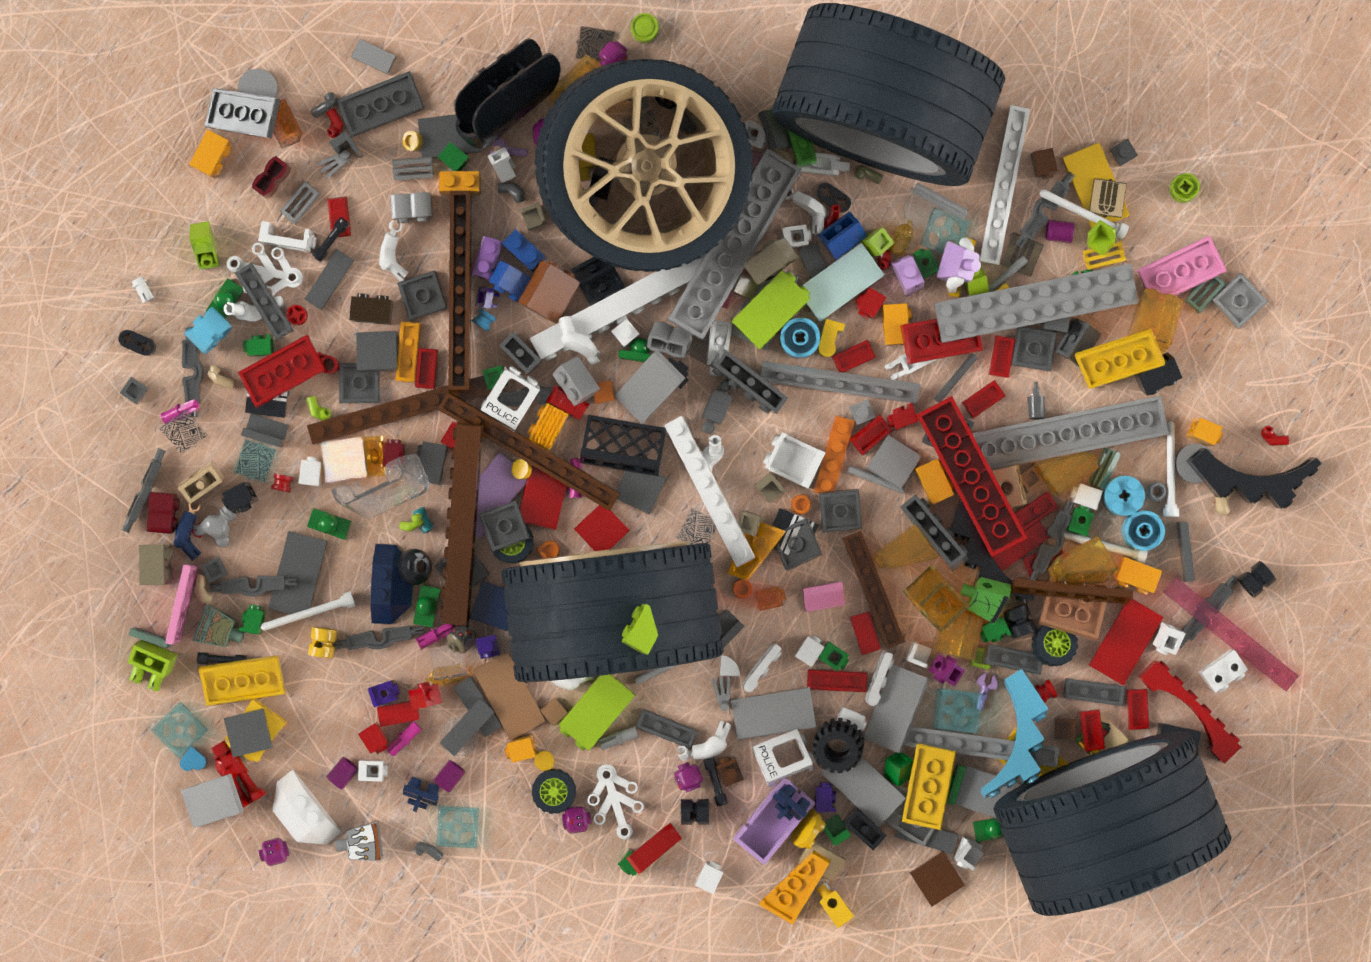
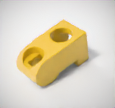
M829 319L825 320L818 346V352L822 357L828 358L835 353L837 332L843 333L844 323Z

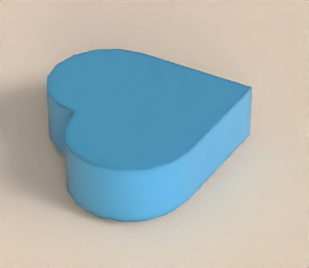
M193 746L190 747L180 760V767L185 771H190L193 768L200 770L207 764L206 757Z

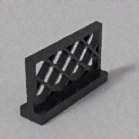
M588 415L580 453V463L658 476L666 428ZM591 421L599 422L603 428L594 433L590 427ZM614 425L620 426L623 430L616 436L609 430ZM639 429L642 435L634 440L629 431ZM606 431L611 439L603 444L597 436ZM652 432L662 433L661 439L653 443L648 435ZM626 434L631 442L622 447L617 439ZM594 438L600 445L596 449L586 448L587 442ZM646 438L650 446L642 450L637 442ZM612 442H615L619 448L614 453L606 449V446ZM634 445L639 453L635 456H630L625 450ZM653 448L658 454L657 460L648 459L645 453Z

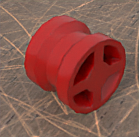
M292 305L288 308L286 317L290 323L299 326L307 321L308 312L300 305Z
M274 473L275 481L271 485V489L290 493V483L294 477Z
M1049 679L1045 680L1042 685L1037 684L1034 686L1044 703L1050 698L1054 699L1057 697V693Z

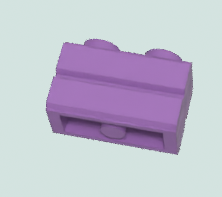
M483 236L471 273L473 276L490 280L500 258V252L503 248L502 241Z

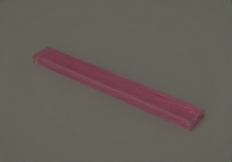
M1174 577L1163 591L1166 596L1284 691L1287 692L1299 677L1177 577Z

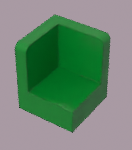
M451 142L438 156V159L452 171H461L470 161L469 157Z
M502 365L482 370L487 390L493 389L504 369Z
M895 752L885 759L884 777L899 787L910 779L914 760L903 752Z
M838 814L825 821L823 830L834 846H837L851 836Z

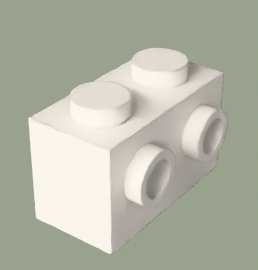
M1230 649L1198 671V673L1212 692L1216 693L1218 691L1221 693L1229 687L1228 684L1231 681L1235 680L1236 682L1245 676L1244 672L1248 668L1236 651Z

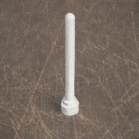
M1047 190L1040 191L1041 197L1094 223H1097L1099 220L1105 222L1116 230V238L1123 240L1127 234L1129 226L1122 222L1115 224Z
M1169 421L1167 423L1169 435H1167V504L1163 508V517H1179V508L1175 504V424Z
M1067 531L1064 533L1066 540L1132 557V560L1142 564L1145 563L1148 551L1133 550Z
M349 591L343 593L340 599L262 623L261 629L266 631L342 606L348 609L355 607L352 593Z

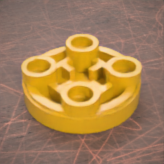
M810 809L808 814L795 827L791 834V841L795 846L807 849L813 847L816 836L825 827L821 814Z

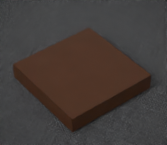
M943 851L909 872L931 907L965 886Z

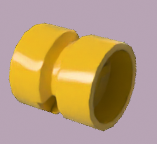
M312 627L310 638L313 642L309 643L308 655L333 658L335 647L332 644L336 642L338 630Z

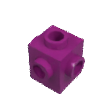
M941 654L937 655L928 670L935 674L933 678L938 682L944 684L946 681L954 687L965 672L963 668L956 664L958 660L950 655H947L945 658Z

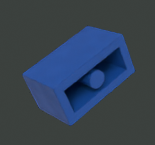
M849 211L819 233L818 237L828 253L836 260L865 239L867 235L860 222Z
M516 229L502 243L532 273L537 269L540 261L546 259Z
M499 261L489 282L495 285L493 289L502 294L506 291L510 294L509 298L518 303L531 277L513 266Z

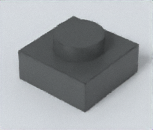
M1129 139L1110 149L1119 166L1138 156Z
M130 377L120 394L138 405L149 388L135 378Z
M220 556L201 565L209 583H213L229 574Z

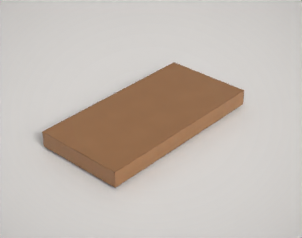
M507 651L475 668L473 672L509 739L512 740L546 722L526 683L518 682L515 679L513 669L515 663Z

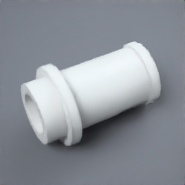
M139 277L132 281V288L136 289L142 303H146L153 299L154 296L146 284L147 280Z

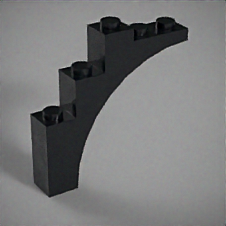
M1200 448L1186 460L1215 497L1225 498L1233 492L1232 488H1234L1245 502L1256 503L1262 499V494L1264 493L1275 508L1285 509L1293 503L1292 499L1296 497V494L1292 489L1299 488L1303 484L1302 480L1307 476L1314 475L1318 471L1317 467L1322 464L1317 458L1310 457L1300 465L1285 472L1255 476L1244 474L1228 467L1216 459L1206 448Z
M959 499L950 530L957 539L964 540L965 537L967 538L965 548L968 551L966 553L968 560L965 561L964 566L976 569V566L979 567L973 586L976 585L981 577L1011 584L1012 580L1003 573L990 556L964 504ZM1010 593L1017 596L1016 600L1027 603L1028 600L1034 601L1035 595Z

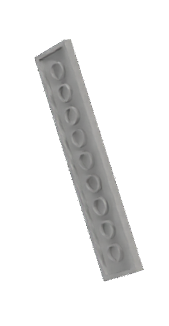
M769 149L765 151L752 174V182L750 181L749 185L751 190L747 197V203L743 205L744 210L741 212L738 222L733 224L734 228L729 231L726 238L718 242L719 245L705 254L669 316L668 321L703 340L745 268L743 265L748 262L747 258L756 249L800 173L801 168Z
M1131 264L934 303L941 342L945 343L1137 304L1139 301Z
M1161 396L972 434L991 470L1169 435L1162 398Z

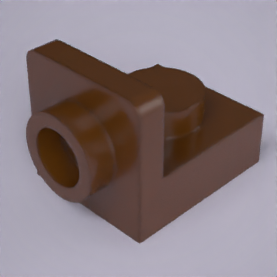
M729 755L719 759L720 763L717 764V768L725 787L744 780L735 757L731 758Z

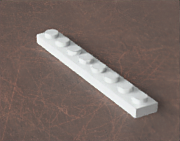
M1010 105L979 262L999 265L1030 113L1028 108Z
M680 416L664 425L736 567L756 558L684 417Z

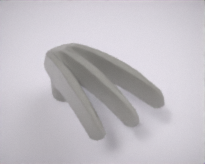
M344 150L339 154L318 162L317 165L335 160L320 170L322 173L338 164L325 176L327 179L349 161L351 156L347 150Z
M727 676L726 694L724 692L723 677H719L721 695L719 694L715 678H712L719 707L722 711H727L730 706V676Z

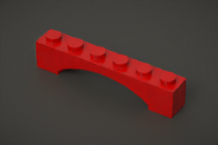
M1154 660L1137 677L1151 691L1162 690L1184 702L1196 714L1206 731L1209 740L1207 749L1221 763L1225 764L1241 748L1238 744L1240 740L1232 732L1229 734L1224 729L1226 725L1219 718L1215 720L1210 715L1212 711L1205 704L1200 705L1196 701L1198 697L1190 689L1188 691L1182 686L1184 684L1183 681L1176 675L1173 677L1168 672L1170 668L1163 661L1158 662Z

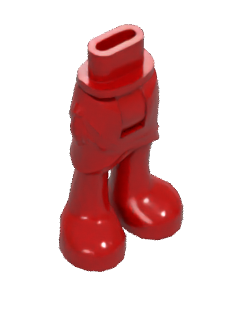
M225 740L211 748L215 755L213 758L215 759L217 772L221 776L232 775L243 808L267 794L263 788L257 787L247 773L249 770L245 767L239 756H232L231 747H228ZM238 776L248 792V797L236 780Z

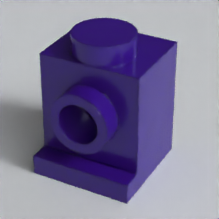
M496 635L476 639L481 659L500 655Z
M393 680L368 688L373 707L399 699L400 690L398 684L393 683ZM382 690L388 692L387 697L381 695Z
M820 782V786H815V811L836 812V807L832 806V803H836V791H832V783Z

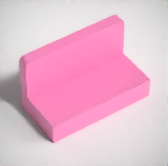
M842 582L802 588L806 611L845 605Z

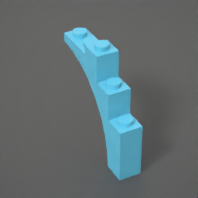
M1022 669L1004 680V685L1011 696L1016 713L1017 731L1014 748L1004 768L992 781L981 788L980 793L984 799L987 797L994 798L1001 793V788L1005 786L1009 788L1018 782V778L1022 784L1026 782L1031 784L1039 779L1038 775L1041 773V769L1029 752L1035 753L1043 748L1042 744L1045 739L1033 721L1038 723L1046 718L1045 714L1048 708Z

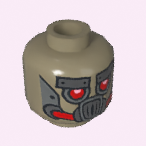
M457 625L447 635V646L454 653H466L476 643L477 634L470 625Z

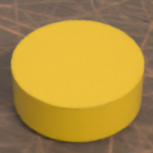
M408 131L402 138L403 147L408 151L419 150L423 143L421 134L416 131Z
M522 459L516 460L511 468L512 475L517 479H527L532 472L531 464Z
M546 750L537 753L534 759L535 766L541 771L551 769L555 761L553 754Z

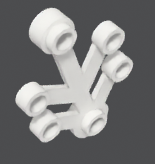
M255 243L252 246L253 253L258 255L265 266L254 265L257 272L262 275L261 278L264 283L273 278L282 279L272 287L267 286L268 289L272 290L273 297L275 293L286 286L295 288L302 283L303 275L301 271L297 268H291L281 248H274L271 255L279 261L284 271L275 269L265 253V247L261 243ZM256 246L262 247L261 252L257 253L255 251ZM280 250L281 256L275 257V251ZM232 256L227 260V268L232 272H237L250 264L243 262L237 256ZM234 260L238 262L236 267L231 266V262ZM291 274L296 275V279L294 281L289 280V276Z
M604 764L597 770L599 781L593 793L588 796L587 801L591 806L597 805L600 801L599 795L606 785L608 795L599 812L594 815L593 820L597 825H602L612 804L619 825L617 827V835L619 838L626 840L632 836L633 829L625 821L620 802L631 807L635 813H640L644 805L640 800L635 801L616 791L614 783L625 787L626 791L630 794H634L638 786L634 781L629 782L618 776L616 769L612 765ZM604 771L610 772L609 778L603 776ZM629 784L635 785L634 791L628 789ZM591 796L597 797L596 803L590 801ZM640 803L641 809L636 810L634 804ZM597 815L603 816L602 822L596 821ZM621 829H628V834L622 835Z

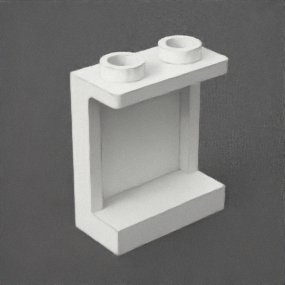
M784 432L781 435L776 434L772 445L775 447L772 453H767L763 461L766 464L765 469L808 489L825 452L807 445Z

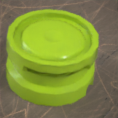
M649 13L638 14L631 23V32L635 40L640 43H649L656 39L659 31L657 19Z
M1183 173L1172 180L1169 191L1175 201L1186 203L1197 196L1200 184L1194 175Z

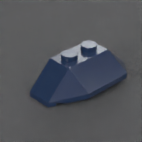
M375 544L370 598L371 623L393 624L412 606L413 585L405 583L398 573V561L403 553L397 545Z

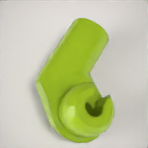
M316 396L306 398L311 416L322 421L329 419L331 411L328 408L319 406Z
M412 514V521H401L399 528L402 531L411 532L422 526L424 522L422 514Z

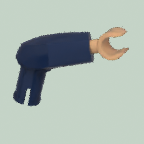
M200 503L196 510L191 508V504L188 505L190 510L189 512H184L174 536V546L178 549L181 548L191 561L202 553L190 541L191 531L197 518L194 513L200 509Z

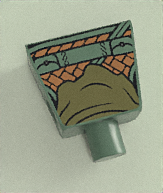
M209 604L204 609L192 641L227 647L230 640L241 643L244 632L235 629L237 623L235 618Z

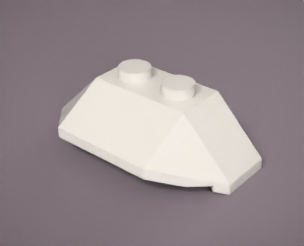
M294 769L277 781L272 811L296 842L326 845L342 833Z

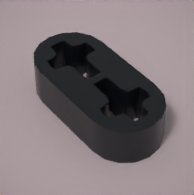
M823 183L818 187L817 197L829 207L839 205L834 200L835 198L840 201L845 199L847 207H842L840 213H845L849 210L851 200L846 194L829 183ZM828 187L830 189L829 193L834 197L831 198L828 195L823 197L821 189Z
M124 330L119 334L118 340L120 345L144 356H151L156 351L155 342L131 330ZM131 334L130 338L136 340L135 344L128 342L126 345V340L123 339L124 336ZM140 342L143 344L149 342L151 350L143 352L144 348L138 345Z

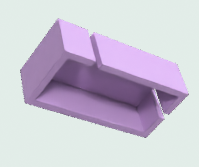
M788 778L778 781L747 819L749 824L746 825L744 823L733 836L734 841L763 865L767 863L801 821H798L794 816L790 821L785 816L781 819L777 818L779 811L775 806L778 802L772 797L773 794L790 784L796 790V793L791 797L792 800L797 803L803 797L810 802L807 813L815 804V801L801 789L797 792L798 787Z

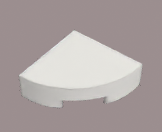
M721 655L720 675L740 676V671L735 661Z

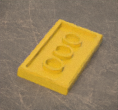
M1100 143L1062 158L1067 172L1069 171L1075 175L1071 182L1082 208L1090 211L1095 179L1103 180L1099 199L1100 204L1104 203L1106 181H1109L1105 199L1106 205L1110 204L1112 182H1115L1111 205H1116L1118 186ZM1123 203L1121 217L1106 215L1109 214L1108 212H1102L1105 214L1094 213L1113 223L1130 216L1125 203ZM1099 205L1100 211H1105L1104 205ZM1110 206L1107 211L1113 212L1115 207ZM1088 220V223L1092 229L1096 223Z
M1152 329L1075 353V358L1089 389L1165 365V360Z
M278 655L201 666L198 669L206 706L277 696L286 693Z
M917 743L902 822L942 830L957 751Z

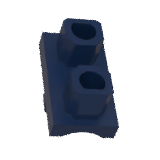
M411 777L408 784L403 788V795L411 797L407 803L414 806L413 812L417 813L419 808L426 810L428 804L437 806L439 786L429 783L425 792L419 790L422 780Z
M790 784L778 790L772 796L778 802L775 806L779 811L777 818L781 819L785 816L789 821L793 816L798 821L808 814L806 811L810 806V802L803 797L797 803L792 800L791 797L796 793V790Z

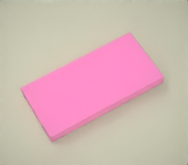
M1209 235L1136 271L1153 306L1227 270Z
M183 564L165 641L167 644L173 645L181 642L198 565Z

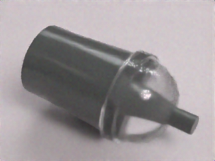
M1034 382V387L1028 390L1026 398L1028 401L1029 419L1039 420L1045 418L1046 394L1041 387H1038V382Z

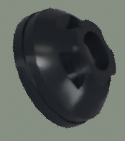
M419 549L405 551L398 561V573L401 579L409 585H419L426 582L432 573V562L429 555ZM418 561L424 563L423 572H418L416 568Z

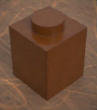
M1053 148L1035 151L1031 154L1035 177H1041L1042 180L1053 178V174L1058 171Z

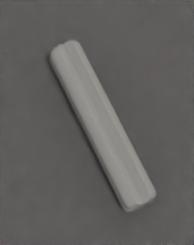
M917 183L913 189L914 194L960 219H964L968 213L966 208L920 183Z

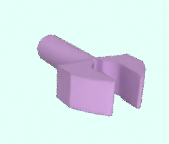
M498 139L491 144L501 148L505 147L509 155L528 156L527 149L508 147L504 139Z
M983 673L977 678L976 684H979L981 688L976 704V709L982 711L988 692L991 689L996 690L998 683L994 675H992L991 683L987 686L984 682L987 673Z

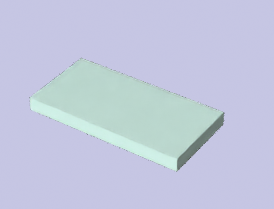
M861 243L803 284L810 292L808 296L811 300L807 305L819 322H821L885 275Z

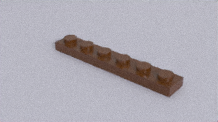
M858 531L843 537V542L886 649L904 643V637L862 532Z
M1018 577L1010 584V593L1118 604H1128L1133 598V590H1126L1125 587L1107 588L1105 585H1096L1094 587L1087 586L1085 583L1068 584L1065 581L1054 583L1048 582L1046 579L1034 581L1028 580L1026 577Z

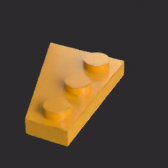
M760 522L756 536L743 533L756 558L739 567H736L732 560L728 574L748 581L786 531Z

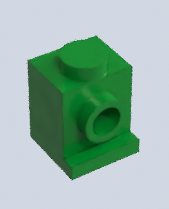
M922 248L913 253L914 261L923 279L938 272L939 266L929 249L925 251ZM923 259L929 261L927 266L922 265Z
M266 334V339H264V335L252 336V339L243 341L244 352H247L249 357L268 356L274 353L273 335Z
M1079 505V508L1073 507L1071 512L1072 518L1066 530L1078 535L1087 536L1094 516L1093 513H1090L1091 508ZM1080 516L1085 518L1083 524H1080L1078 521Z
M249 605L247 611L243 612L241 622L244 623V626L239 627V631L256 635L262 633L261 624L264 623L266 614L265 610H261L262 606Z
M1002 616L998 617L995 624L991 622L983 624L979 627L981 631L978 632L983 643L987 641L995 643L1003 639V634L1006 636L1012 635Z
M829 641L818 657L836 671H839V669L843 670L849 662V659H847L849 655ZM833 653L838 655V659L835 661L831 660V654Z
M629 848L618 862V865L625 873L634 876L637 872L627 860V857L634 851Z

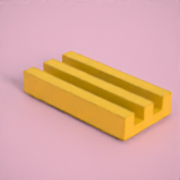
M1122 241L1116 242L1111 247H1118L1117 251L1106 253L1104 256L1097 255L1088 258L1087 254L1096 251L1093 249L1082 251L1086 269H1095L1126 261ZM1120 255V258L1093 265L1089 263L1090 261Z

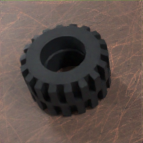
M832 718L829 723L825 721L822 727L819 726L817 729L812 750L813 757L817 758L816 763L818 765L822 764V768L824 770L830 769L831 773H834L836 770L840 774L843 773V770H846V772L851 771V767L855 768L858 762H860L864 748V737H862L861 729L857 730L858 726L855 723L851 725L850 720L847 719L845 722L842 721L843 718H838V721H835ZM833 739H840L848 744L849 749L844 752H836L828 746L827 742Z

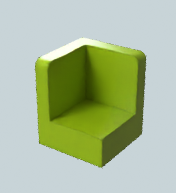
M1101 220L1088 232L1087 246L1102 256L1116 242V230Z
M881 227L872 229L860 243L863 244L871 257L882 255L894 244V241L885 229Z

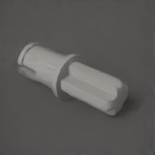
M635 726L619 732L616 730V733L600 738L598 742L600 748L605 750L618 744L622 746V743L639 738Z

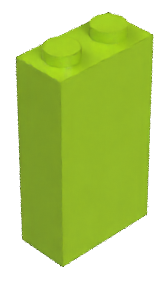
M782 270L731 321L759 350L811 300L808 296L810 292L803 285L799 287L794 282L796 278L789 271L785 273Z
M612 674L599 676L559 723L558 726L561 727L559 731L567 738L569 736L573 737L576 740L575 744L584 751L586 748L589 751L636 694Z

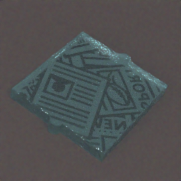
M245 439L234 472L247 476L248 479H255L265 483L276 449L264 446L261 442L258 444Z

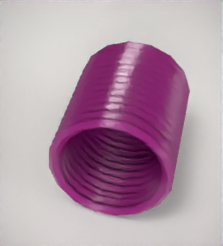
M1049 219L1046 226V241L1071 244L1074 237V222Z
M342 757L326 777L332 784L342 790L359 769L349 759Z
M448 760L433 780L442 789L451 792L461 777L464 776L465 770L454 761Z

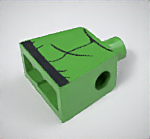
M981 577L975 586L964 583L960 594L969 597L968 610L995 624L1010 597L1011 585Z

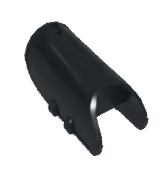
M525 39L506 54L502 53L496 58L497 60L487 68L483 67L480 69L478 74L458 93L454 103V111L457 117L455 123L456 130L459 136L472 147L484 150L493 144L524 116L549 97L558 84L561 72L560 62L552 53H546L542 56L540 46L533 39Z

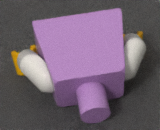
M969 237L962 238L959 241L960 246L947 241L936 278L947 282L948 296L958 298L961 285L964 282H971L974 273L979 271L981 267L978 261L980 256L974 252L976 240Z

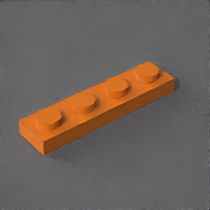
M835 416L813 492L819 494V492L835 491L855 421Z

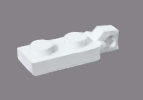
M815 153L817 163L799 167L801 168L800 172L838 176L839 172H849L850 163L840 162L841 157H836V155Z
M718 320L713 321L706 356L707 365L711 364L721 349L729 351L732 323ZM710 366L709 375L717 377V375H715L712 372L713 368Z

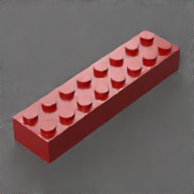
M953 396L916 414L990 556L993 558L1028 540Z

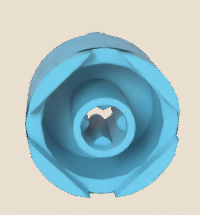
M214 307L207 310L204 317L202 315L198 316L193 321L195 326L190 327L184 333L204 354L218 345L217 343L224 339L232 330L230 323Z
M807 318L789 320L780 333L779 341L781 348L792 358L803 359L809 357L816 351L820 343V332L817 325ZM803 334V340L805 342L800 341L797 343L795 341L797 338L795 335Z
M1117 476L1110 479L1105 489L1102 490L1101 495L1104 507L1112 514L1118 516H1128L1136 513L1142 508L1145 500V491L1142 484L1131 476ZM1122 490L1123 493L1127 494V497H1125L1124 500L1122 498H1119V495L1122 494Z
M1137 511L1124 519L1121 526V535L1123 541L1130 548L1148 551L1157 547L1163 541L1165 527L1157 514L1151 511ZM1144 525V529L1147 530L1146 534L1144 533L1141 536L1139 528H1143Z

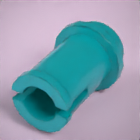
M421 507L413 512L414 515L416 513L422 514L424 522L419 530L423 534L434 529V523L430 521L425 507Z

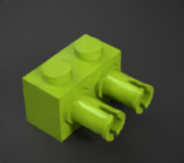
M144 640L138 641L133 645L127 662L134 665L129 680L133 682L135 679L134 683L140 684L144 672H150L152 675L147 688L151 689L153 687L152 691H159L163 678L172 672L178 654Z

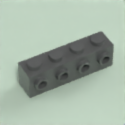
M721 349L709 365L713 368L712 372L720 378L724 376L729 380L728 384L735 390L741 389L745 392L743 395L751 402L754 400L760 404L759 408L767 414L770 412L777 414L788 399L786 395L727 350Z
M915 494L900 507L902 512L952 571L956 570L968 560L966 555L967 549L962 543L957 544L953 539L955 535L949 528L944 529L941 525L943 522L936 513L932 514L928 510L930 506L923 497L919 499Z

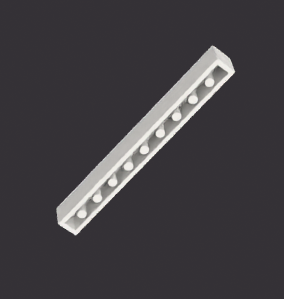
M705 253L701 255V258L689 264L684 263L681 267L654 272L571 316L574 332L591 339L593 338L591 334L597 331L599 334L610 329V324L614 322L620 324L625 319H628L627 315L631 313L637 315L645 310L644 306L650 303L652 306L663 301V296L669 294L671 297L679 293L680 287L689 284ZM560 322L530 338L540 359H546L547 362L556 358L557 352L561 350L567 352L570 350L561 341L563 333Z

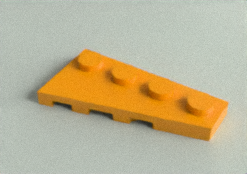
M813 850L758 905L793 925L831 860Z

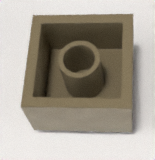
M776 238L763 245L762 248L764 250L750 255L747 258L748 262L743 266L756 284L759 285L769 281L798 259L799 256L786 238L781 240Z
M171 544L139 545V585L171 584V580H174L175 576L174 568H171V560H174V549L171 548Z

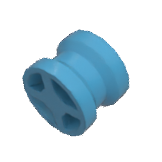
M479 308L478 315L473 317L471 321L488 332L491 322H494L496 318L482 308Z

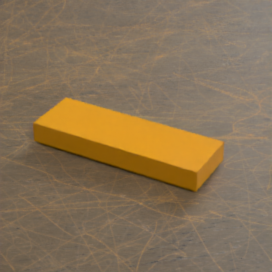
M403 321L400 323L397 355L398 371H396L395 381L415 383L421 323Z

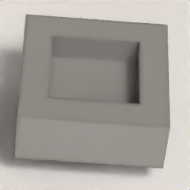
M868 399L849 407L856 425L875 418Z

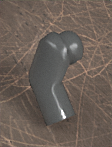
M329 92L325 94L324 99L326 101L311 109V113L315 118L323 115L337 104V97H335L334 93Z
M498 183V193H510L514 196V201L517 203L524 201L525 192L518 184Z
M421 841L417 842L413 848L417 855L421 856L425 852L436 861H440L444 855L433 845Z

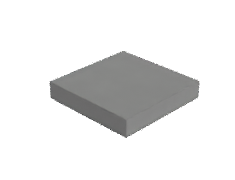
M1239 273L1211 300L1237 329H1240L1268 302L1242 273Z
M887 435L866 469L900 490L918 463L921 455Z

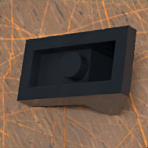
M599 156L600 160L613 164L615 162ZM596 166L595 172L592 174L590 187L608 174V170ZM614 178L593 195L607 201Z

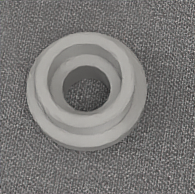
M1153 482L1147 488V495L1152 501H1162L1167 495V488L1161 482ZM1155 488H1158L1160 490L1159 495H1155L1153 493V490Z

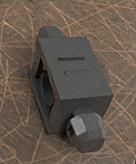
M722 380L718 386L720 388L719 391L714 389L711 392L702 418L707 419L702 428L705 433H713L716 427L714 424L721 425L732 399V396L727 395L731 388L728 384L729 381Z

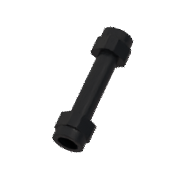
M340 217L335 222L333 231L321 246L316 247L312 256L321 262L327 256V250L340 233L347 230L350 223Z
M198 652L197 664L201 665L247 660V655L239 654L235 656L209 655L207 652Z
M715 758L703 760L716 795L714 799L717 807L728 804L726 794L722 791L716 771L717 764Z

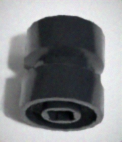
M1259 560L1251 567V573H1243L1238 577V581L1247 593L1255 598L1263 591V586L1269 587L1276 581V578L1270 569Z
M1027 603L1003 612L1006 623H1010L1009 630L1013 639L1037 630L1033 619H1029L1031 613Z
M681 799V825H692L694 822L698 825H709V799H697L696 802L692 799Z

